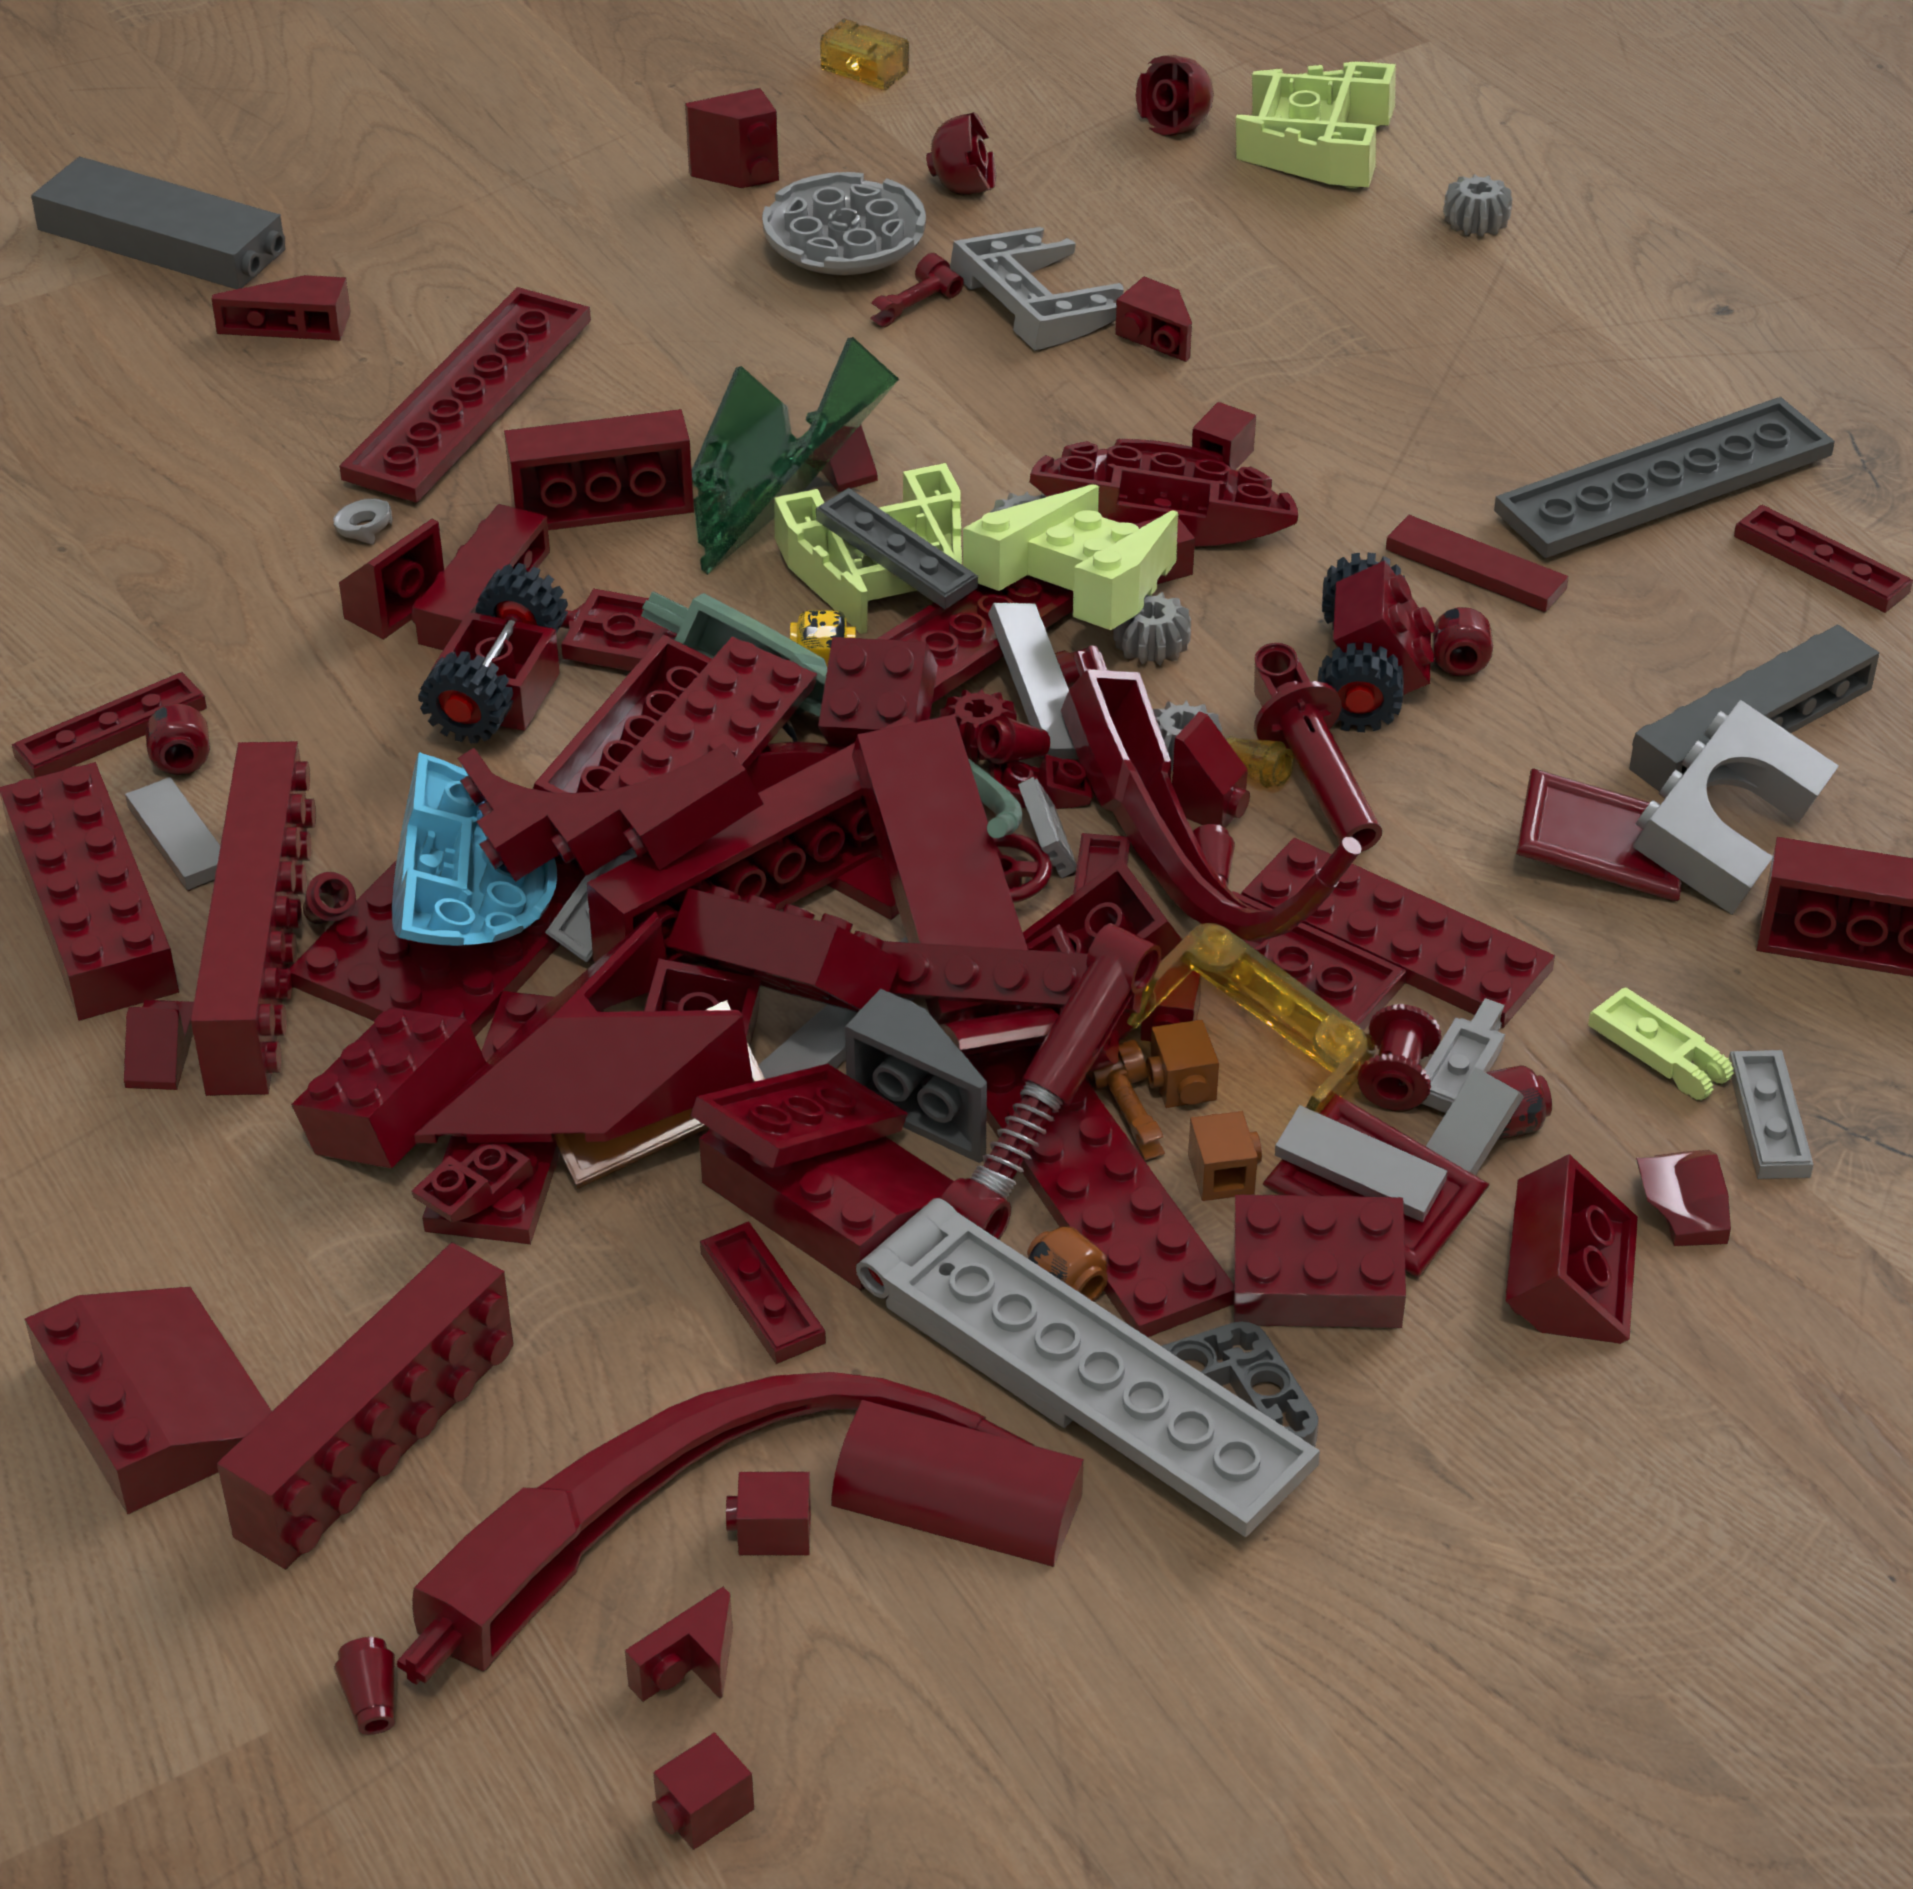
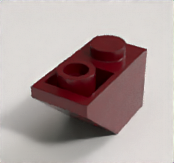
M1143 276L1116 299L1115 335L1184 362L1188 361L1191 355L1192 321L1179 289Z

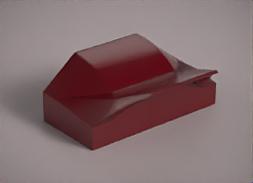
M1697 1150L1636 1158L1647 1202L1656 1207L1666 1217L1673 1246L1728 1244L1731 1232L1729 1195L1716 1153L1710 1150Z

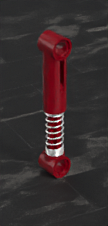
M1112 923L1105 925L1098 932L1089 948L1086 962L1087 968L1022 1077V1081L1026 1084L1020 1092L1022 1100L1020 1103L1013 1104V1110L1015 1111L1013 1116L1005 1117L1006 1128L997 1130L1000 1138L997 1142L990 1143L992 1149L990 1155L982 1156L985 1162L984 1165L976 1166L977 1169L974 1170L975 1173L972 1174V1177L956 1179L944 1192L942 1200L949 1203L956 1212L997 1239H1000L1004 1234L1011 1217L1012 1207L1010 1202L1007 1201V1197L1012 1192L1011 1189H1014L1013 1185H1016V1182L1013 1180L1017 1171L1024 1172L1020 1166L1025 1158L1031 1159V1156L1028 1155L1033 1145L1035 1147L1039 1146L1035 1141L1040 1132L1046 1134V1130L1043 1127L1047 1120L1054 1121L1053 1117L1050 1116L1051 1113L1059 1112L1060 1105H1070L1133 995L1141 993L1154 978L1161 960L1160 946Z

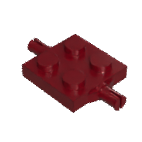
M593 588L585 603L573 611L565 610L568 611L567 617L560 628H566L569 631L561 643L562 658L631 672L662 635L675 640L677 634L641 616L644 611L642 609L643 605L649 598Z

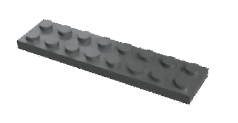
M1780 396L1497 495L1495 497L1494 511L1542 556L1548 558L1832 456L1835 441Z

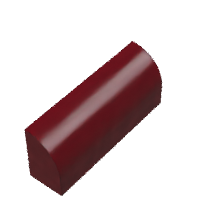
M862 1400L840 1451L832 1487L831 1506L1054 1567L1082 1498L1084 1459Z

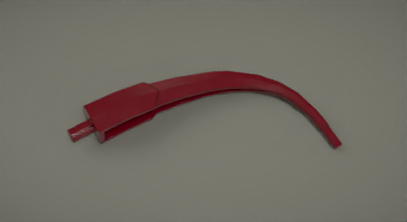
M1092 645L1088 646L1086 651H1077L1074 659L1080 678L1068 690L1061 708L1063 719L1078 759L1086 770V776L1101 807L1113 812L1134 849L1169 897L1188 916L1217 934L1253 942H1261L1289 933L1312 915L1335 890L1341 877L1362 850L1360 843L1352 837H1345L1323 867L1317 870L1301 890L1276 908L1259 911L1242 903L1222 883L1213 870L1186 819L1171 782V759L1140 672L1107 670L1103 656L1098 651L1097 646Z
M837 1372L776 1375L702 1393L661 1411L588 1452L539 1487H523L470 1531L414 1587L412 1610L416 1631L420 1636L397 1660V1667L406 1672L407 1680L416 1685L420 1681L426 1684L449 1657H453L484 1672L542 1607L576 1574L581 1556L629 1512L692 1463L731 1440L777 1421L830 1409H858L861 1401L865 1400L1035 1445L986 1420L985 1416L944 1397L878 1377Z

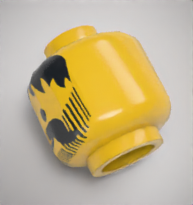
M838 610L803 611L798 618V622L790 623V639L824 658L827 668L832 637L856 638V626L847 627L845 615Z

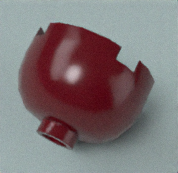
M1164 55L1153 58L1148 63L1152 65L1148 68L1147 72L1141 73L1137 80L1135 96L1141 118H1147L1149 124L1155 126L1149 128L1153 132L1162 135H1175L1194 130L1207 118L1213 104V85L1207 71L1194 59L1182 56Z
M977 113L962 114L945 121L937 129L932 139V152L926 155L930 174L933 177L938 176L940 182L948 190L961 195L983 193L991 190L996 185L993 151L987 152L983 140L988 139L989 136Z

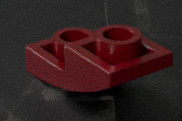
M1046 754L1039 768L1029 766L1020 761H1013L1002 764L991 762L987 769L988 774L1011 792L1020 803L1021 808L1027 807L1018 784L1031 777L1038 779L1056 809L1089 805L1093 798L1092 786L1086 776L1085 768L1081 763L1072 759H1062Z
M482 1143L461 1163L448 1156L411 1192L414 1199L453 1223L477 1214L493 1205L518 1187L534 1171L530 1158L505 1143Z

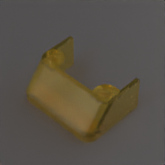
M1212 923L1201 924L1195 927L1159 963L1154 978L1142 992L1140 1014L1131 1013L1127 1022L1136 1029L1194 970L1332 1072L1311 1096L1306 1108L1317 1113L1323 1109L1335 1093L1343 1097L1357 1081V1074L1361 1065L1375 1055L1374 1041L1364 1029L1230 930Z

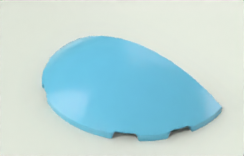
M420 752L415 762L396 861L392 898V923L395 935L399 938L417 942L460 946L491 943L521 933L522 930L530 926L534 921L540 919L550 904L557 882L555 858H552L516 882L504 865L495 870L479 845L487 839L477 823V820L484 817L478 808L484 801L476 806L462 786L460 780L468 776L465 770Z

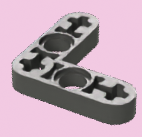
M1234 1322L1161 1346L1183 1361L1197 1360L1203 1363L1205 1369L1200 1371L1221 1386L1230 1383L1239 1398L1280 1425L1283 1423L1282 1413L1286 1412V1420L1290 1426L1284 1427L1312 1446H1316L1319 1421L1316 1410L1267 1334L1259 1326L1250 1322ZM1235 1345H1241V1347H1242L1244 1350H1252V1351H1250V1352H1245V1353H1244V1351H1243L1240 1347H1234V1348H1233V1346H1235ZM1260 1382H1272L1277 1384L1282 1390L1275 1395L1266 1396L1256 1393L1252 1387Z

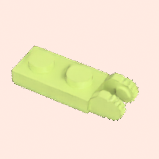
M1626 987L1619 990L1590 1012L1588 1026L1667 1078H1673L1678 1089L1686 1095L1689 1094L1691 1098L1700 1099V1101L1705 1099L1714 1090L1712 1088L1714 1085L1712 1084L1713 1081L1716 1084L1720 1083L1722 1085L1732 1078L1734 1074V1068L1728 1060L1729 1058H1726L1724 1054L1721 1055L1717 1049L1706 1043L1704 1037Z

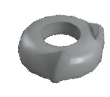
M380 499L355 501L339 510L333 518L334 527L342 536L371 545L375 542V534L383 530L388 523L392 525L393 521L389 503ZM372 520L371 522H369V523H367V524L357 525L358 523H360V522H362V521Z

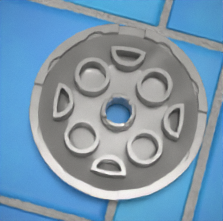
M837 172L807 177L780 189L775 193V201L770 207L765 206L762 222L765 237L771 247L789 262L804 269L823 274L857 275L890 266L910 253L923 236L926 226V214L921 200L902 184L887 178L883 184L864 180V173Z

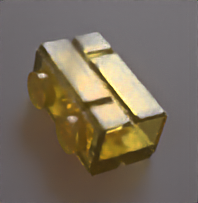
M843 18L834 25V29L830 28L821 35V67L823 70L886 91L895 84L896 80L899 81L908 73L909 41L908 39L863 24L859 25L857 22Z

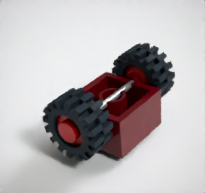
M1368 552L1367 560H1361L1360 553L1351 554L1350 563H1348L1345 557L1337 560V568L1331 565L1327 570V577L1324 576L1322 612H1324V619L1327 624L1333 622V641L1338 648L1332 650V658L1326 655L1322 660V667H1319L1318 681L1331 685L1341 699V712L1334 725L1340 720L1341 730L1349 732L1351 725H1357V732L1365 733L1366 725H1371L1373 731L1381 729V720L1387 725L1393 722L1394 714L1399 715L1401 711L1403 695L1430 684V665L1434 661V654L1431 648V633H1434L1435 626L1428 610L1425 607L1419 608L1413 600L1405 575H1401V568L1397 564L1390 567V559L1385 556L1382 557L1380 562H1377L1376 553Z
M520 563L517 564L515 569H513L511 564L505 565L502 570L498 569L477 599V613L468 612L422 684L418 695V701L423 702L420 709L423 715L432 714L428 722L432 727L438 723L443 726L440 733L446 737L451 731L455 733V741L463 743L466 736H468L470 744L478 743L481 738L483 741L490 739L492 734L496 733L499 726L525 731L560 674L556 633L567 617L568 611L565 610L568 602L567 599H561L564 591L560 586L551 587L554 579L549 574L544 579L538 576L541 569L533 566L530 572H526V564Z

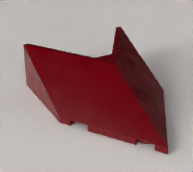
M654 912L528 1019L414 1134L415 1143H437L438 1137L443 1135L466 1136L468 1143L553 1142L555 1134L584 1133L586 1142H607L693 1108L697 1096L752 1083L753 1076L743 1015L738 1010L598 1012L650 991L658 959L667 960L660 917Z

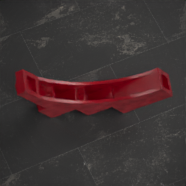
M725 743L682 767L644 782L616 789L584 793L546 792L508 782L490 771L475 748L457 758L468 775L460 780L467 794L476 806L484 801L483 804L478 806L484 817L477 820V823L487 839L479 845L494 869L496 870L504 865L515 882L559 854L566 864L575 859L586 876L631 848L638 858L647 854L656 867L661 870L764 804L746 769Z

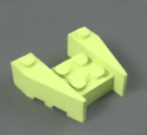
M1343 63V70L1324 72L1322 65L1308 66V73L1284 74L1282 69L1253 71V116L1236 115V159L1326 184L1343 185L1350 189L1369 187L1376 167V127L1380 125L1389 126L1395 107L1396 64Z
M943 463L903 471V503L878 508L962 564L961 491L947 464ZM818 489L775 497V541L788 568L834 610L841 611L845 615L846 621L851 626H856V630L860 634L867 633L868 601L917 591L816 521V508L824 503Z
M1095 484L987 513L981 519L964 527L963 566L978 575V584L998 591L1027 575L1074 591L1073 617L1112 630L1140 613L1144 607L1145 596L1153 595L1157 589L1158 578L1161 575L1166 576L1176 563L1178 512L1172 510L1139 529L1137 525L1132 523H1119L1102 517L1098 512L1099 486Z

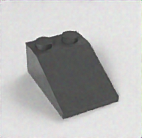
M880 989L845 1026L846 1075L907 1112L908 1115L903 1128L981 1164L983 1161L982 1156L986 1155L987 1082L925 1008L914 1004L908 999L900 998Z

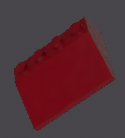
M709 1131L699 1138L701 1174L704 1185L860 1291L865 1287L857 1276V1264L934 1198L941 1199L947 1188L954 1182L886 1136L874 1141L846 1147L842 1150L818 1155L811 1159L783 1165L779 1168H766L756 1164L751 1160L748 1152L732 1142L714 1137Z
M191 1287L77 1295L25 1318L36 1364L127 1515L218 1473L217 1463L272 1412Z

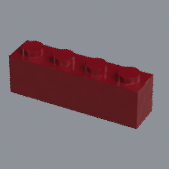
M498 504L489 516L479 523L476 532L467 543L460 546L456 556L445 570L438 573L435 582L423 597H419L416 600L412 609V621L416 625L418 644L443 651L468 612L477 613V599L498 569L502 570L508 564H511L513 569H515L518 563L526 564V572H530L533 566L538 568L550 553L547 516Z

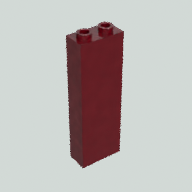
M955 715L857 734L852 758L908 943L1028 950L993 837L987 831L988 820ZM925 999L929 1013L938 1025L1034 1008V1006Z

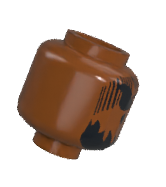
M1058 1227L1050 1232H1042L1031 1242L1027 1251L1029 1260L1093 1302L1102 1294L1108 1280L1106 1255L1073 1227Z

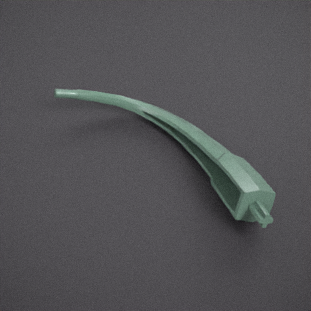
M654 591L649 599L645 601L642 608L644 609L642 617L676 633V641L712 659L731 637H735L817 673L814 689L795 713L809 712L820 717L827 674L824 658L770 627L704 593L692 600L689 609ZM969 760L981 801L996 814V817L991 819L987 825L989 835L993 838H1001L1012 834L1022 823L1020 803L996 779Z

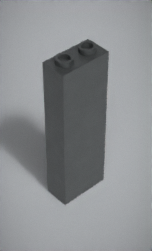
M80 156L31 195L37 229L234 289L244 287L285 250V235L283 234L280 214Z

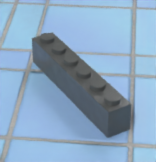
M1839 624L1819 635H1813L1806 642L1795 648L1778 654L1774 659L1753 670L1746 671L1737 679L1720 688L1712 689L1707 695L1686 706L1677 708L1673 713L1643 726L1635 733L1632 742L1633 749L1629 769L1660 792L1675 770L1683 775L1688 768L1681 763L1698 740L1705 745L1709 742L1710 739L1704 733L1717 714L1722 711L1729 715L1740 700L1788 732L1793 733L1871 690L1880 652Z

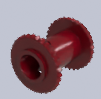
M1396 1004L1381 1008L1372 1016L1368 1027L1369 1035L1371 1036L1370 1040L1374 1041L1373 1045L1377 1046L1379 1054L1361 1065L1357 1074V1084L1366 1099L1379 1107L1390 1110L1412 1109L1422 1104L1430 1094L1431 1080H1429L1426 1070L1422 1069L1420 1061L1424 1057H1429V1054H1434V1050L1437 1049L1441 1042L1442 1031L1433 1016L1418 1007Z

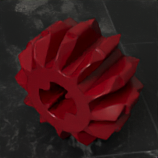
M983 688L978 693H970L967 690H963L960 697H948L946 706L940 709L939 716L955 715L968 759H971L975 764L979 760H986L991 763L988 758H985L980 753L977 744L978 732L982 724L996 716H1005L1017 721L1014 702L1003 700L1001 692L991 695L985 694Z

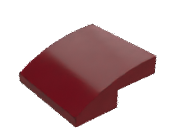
M1038 1007L945 1023L939 1026L964 1056L968 1057L1042 1044L1058 1018V1014L1050 1007Z

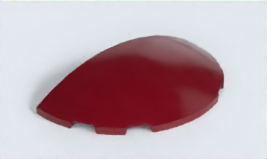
M1117 439L1114 446L1108 449H1099L1096 444L1085 441L1065 446L1062 457L1054 460V458L1044 455L1034 465L1030 474L1029 482L1046 497L1092 484L1098 485V512L1102 517L1119 523L1137 524L1159 518L1172 510L1177 511L1178 518L1194 536L1195 546H1216L1251 540L1295 525L1298 520V508L1294 499L1288 492L1279 493V495L1272 490L1271 477L1251 466L1241 467L1239 471H1236L1224 463L1221 454L1182 444L1143 439Z

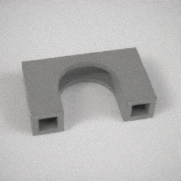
M1742 700L1737 703L1729 715L1722 711L1717 714L1704 733L1710 739L1709 742L1705 745L1698 740L1681 763L1688 768L1684 775L1675 770L1659 792V795L1665 798L1660 805L1654 800L1650 802L1636 822V825L1643 830L1632 846L1730 914H1733L1773 856L1730 828L1717 816L1709 802L1707 787L1727 784L1745 788L1799 823L1839 767V765Z

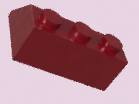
M1570 1154L1519 1178L1517 1181L1505 1301L1517 1315L1524 1317L1541 1333L1621 1344L1630 1340L1638 1216Z

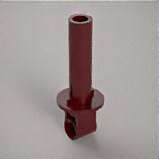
M1269 643L1262 646L1255 654L1254 692L1262 706L1254 721V731L1259 742L1272 750L1292 751L1339 844L1345 837H1352L1360 843L1361 852L1370 849L1380 840L1383 831L1329 730L1341 712V699L1337 691L1327 683L1310 681L1298 659L1297 653L1292 647L1283 643Z

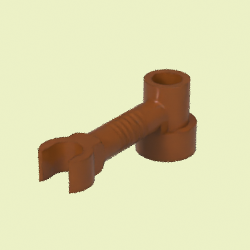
M1134 1039L1120 1043L1117 1064L1090 1072L1087 1075L1094 1090L1109 1087L1131 1127L1132 1136L1142 1158L1148 1160L1165 1154L1158 1140L1164 1138L1158 1123L1153 1120L1152 1116L1147 1114L1131 1085L1148 1077L1143 1053Z

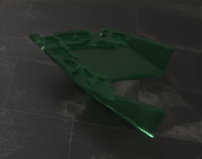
M854 337L847 338L817 411L809 412L805 420L811 426L799 438H796L791 433L788 407L742 366L735 368L692 468V484L698 489V496L693 499L698 543L705 550V555L700 558L701 570L707 575L775 518V497L803 492L898 382L899 378Z

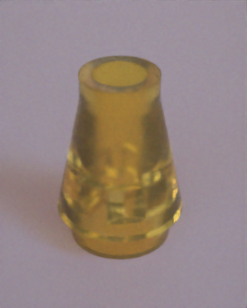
M1234 736L1226 738L1247 767L1248 777L1266 788L1273 785L1282 786L1287 782L1294 767V755L1290 749L1286 748L1283 742L1243 739Z

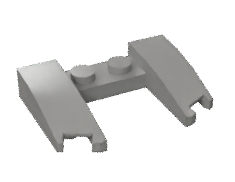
M1035 227L954 241L950 269L963 277L964 284L970 290L985 286L989 292L1001 301L1015 315L1013 331L1034 351L1069 342L1090 334L1116 320V303L1114 301L1124 291L1120 283L1052 294L1030 274L1074 254L1076 243L1068 238L1061 242L1044 244L1041 242L1044 228Z

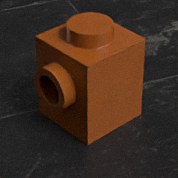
M1203 1019L1152 1027L1150 1057L1146 1058L1147 1078L1152 1089L1159 1088L1165 1108L1217 1100L1219 1061Z
M1243 1111L1191 1117L1188 1156L1202 1201L1235 1197V1195L1255 1194L1257 1164L1262 1161L1261 1142L1257 1131H1249Z

